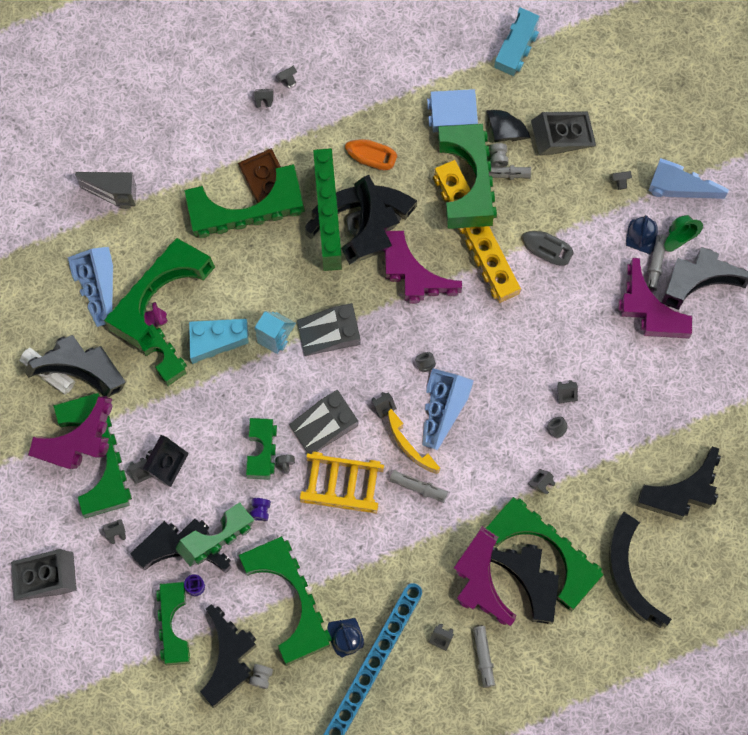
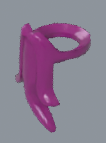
M156 302L152 303L153 310L145 312V323L148 326L153 324L155 327H160L168 322L166 318L167 313L158 308Z

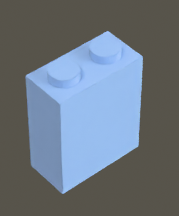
M475 89L431 92L430 98L427 99V109L431 110V116H428L429 127H432L433 133L438 132V126L478 124Z

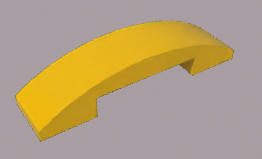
M390 409L388 411L389 424L399 447L418 466L438 474L440 472L438 464L429 454H426L423 458L400 432L404 423Z

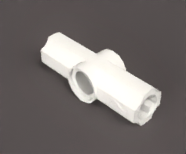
M29 348L24 351L19 361L27 366L29 360L42 356ZM39 374L44 381L50 383L64 395L69 393L75 384V381L66 374Z

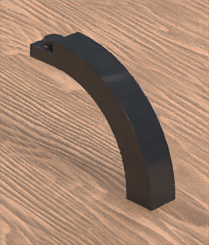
M375 185L385 207L392 206L394 212L402 219L406 220L417 207V200L393 188ZM355 187L336 192L338 214L351 208L360 207ZM318 205L311 211L314 220L310 219L305 225V235L310 239L320 230Z
M623 512L613 530L609 546V567L613 584L623 603L639 620L645 623L648 618H651L652 624L658 628H666L672 619L651 605L639 592L632 579L629 568V546L640 522L626 512Z

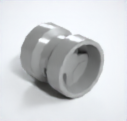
M496 143L489 146L492 167L508 165L506 144Z
M254 664V674L250 677L248 684L268 689V679L272 676L273 669Z

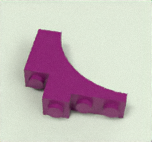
M385 231L392 244L390 248L385 250L386 279H390L391 282H400L401 279H405V301H409L412 304L420 303V301H424V293H428V296H438L439 293L457 296L458 293H462V281L437 276L425 269L415 259L408 248L404 231Z
M632 258L631 263L627 264V275H630V282H627L626 293H624L622 300L619 299L618 311H622L621 317L644 318L641 319L640 325L641 330H644V336L689 339L692 335V315L676 312L662 304L652 294L643 278L640 258Z
M106 396L98 397L88 418L78 428L66 435L56 438L33 437L28 456L67 469H77L80 466L83 458L82 453L95 458L104 457L109 449V438L103 437L102 434L107 429L106 420L112 411V398Z
M482 526L454 566L456 573L460 577H467L469 579L457 599L467 609L471 608L474 610L476 605L479 604L481 610L485 613H492L501 624L511 626L517 615L500 599L491 577V554L498 536Z

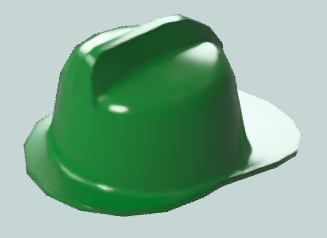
M689 215L676 218L669 227L670 234L664 243L666 251L672 252L697 237L703 229V223L697 219L693 220Z

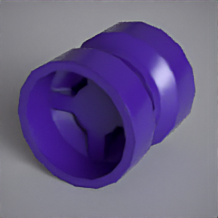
M252 498L251 505L253 508L250 511L252 518L257 521H268L269 514L267 512L271 501L263 498Z
M192 574L185 579L184 587L189 595L197 597L204 592L205 583L199 575Z

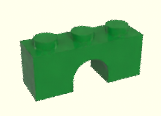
M152 324L150 328L155 337L142 351L145 356L153 352H161L164 355L163 361L155 368L166 385L169 386L187 374L185 370L187 365L181 357H176L174 354L176 350L170 342L168 344L163 339L165 335L159 327L156 329Z
M250 418L249 440L260 442L264 448L261 454L257 456H247V479L270 480L271 475L275 473V463L271 462L272 456H276V444H273V437H277V425H274L273 419Z

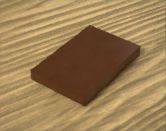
M272 148L238 163L257 204L265 199L273 189L276 181V168L281 167Z

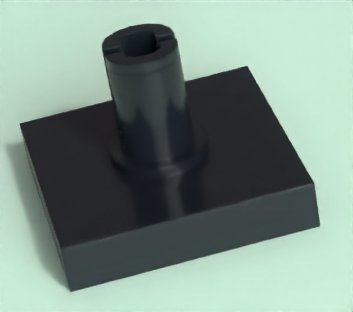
M160 435L153 450L148 451L150 455H146L147 461L143 470L164 485L171 487L189 453L168 437Z

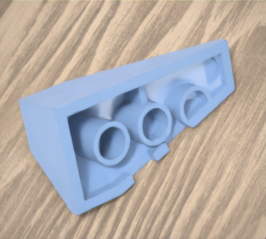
M661 158L648 190L656 197L725 199L729 189L711 180H701L698 177L699 174L695 172L689 174L683 171L684 167Z
M109 247L89 249L68 257L74 281L79 280L83 288L80 290V293L88 298V310L97 327L106 325L104 320L112 312L113 263Z
M432 368L426 393H431L430 404H425V410L429 412V419L424 422L423 446L436 450L439 449L467 402L474 380Z

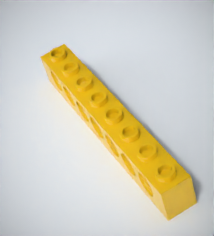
M456 160L435 168L433 180L436 186L440 185L442 189L441 196L444 202L455 201V198H462L470 192V188ZM452 181L456 185L450 187L446 183ZM490 227L458 228L459 232L465 234L467 238L465 242L468 249L473 250L475 254L473 258L478 267L481 266L483 270L482 277L486 283L489 282L492 287L490 289L492 297L498 299L499 303L519 295L521 287ZM477 229L480 231V234L474 235L471 233V230ZM485 245L488 247V250L482 251L479 247ZM492 261L495 262L497 266L489 267L487 263ZM503 278L505 282L503 284H499L496 282L495 279Z

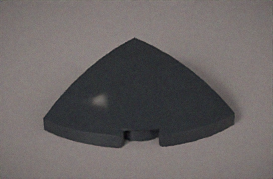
M487 110L495 143L531 138L528 129L520 119L515 118L506 111Z

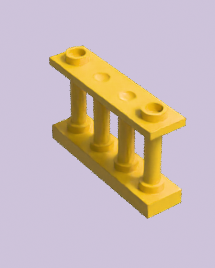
M320 452L307 453V461L312 462L308 489L305 492L301 491L300 494L301 503L377 514L378 503L373 498L377 472H384V465L380 461L370 460L369 462L323 456V453ZM320 463L331 465L328 489L325 495L317 494V491H315ZM339 466L351 467L347 494L344 497H337L335 494ZM358 469L370 470L366 498L363 500H357L354 496Z

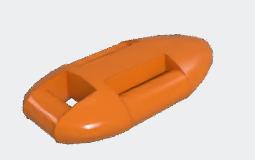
M366 139L353 140L345 144L347 153L361 164L378 170H390L394 167L397 153L386 145ZM386 155L389 156L388 162L383 163Z

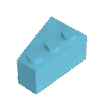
M519 7L517 19L514 24L512 23L511 31L507 39L504 40L494 68L512 76H515L517 71H521L524 65L522 60L524 56L528 57L532 48L530 44L532 41L535 42L539 35L537 28L540 16Z
M265 311L255 326L257 343L278 354L279 350L283 351L288 343L286 339L296 323L277 312Z
M247 319L189 322L190 359L192 364L249 343Z

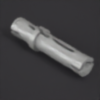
M510 165V167H491L489 176L493 178H510V180H514V178L531 179V167H514V165Z
M660 235L656 236L651 264L647 269L648 278L646 284L650 291H652V288L653 291L657 290L659 276L663 272L661 267L665 254L664 243L667 239L665 235H661V238Z
M396 470L392 472L389 482L423 494V497H430L442 503L446 500L448 491L433 486V483L422 482Z
M475 627L473 631L479 659L478 670L481 671L483 688L496 686L492 669L494 664L491 663L486 627Z

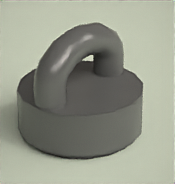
M431 352L421 353L415 358L416 365L421 372H428L436 365L435 358Z
M555 417L550 420L547 427L555 438H560L566 433L568 425L563 417Z
M281 455L275 458L276 466H282L285 474L290 472L289 465L295 464L293 455Z

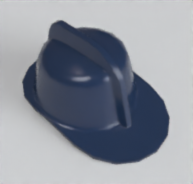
M647 215L632 219L628 226L626 246L650 255L654 251L656 236L658 235L656 222L648 218Z
M356 618L328 622L327 628L332 639L333 649L341 658L354 654L364 647V638Z

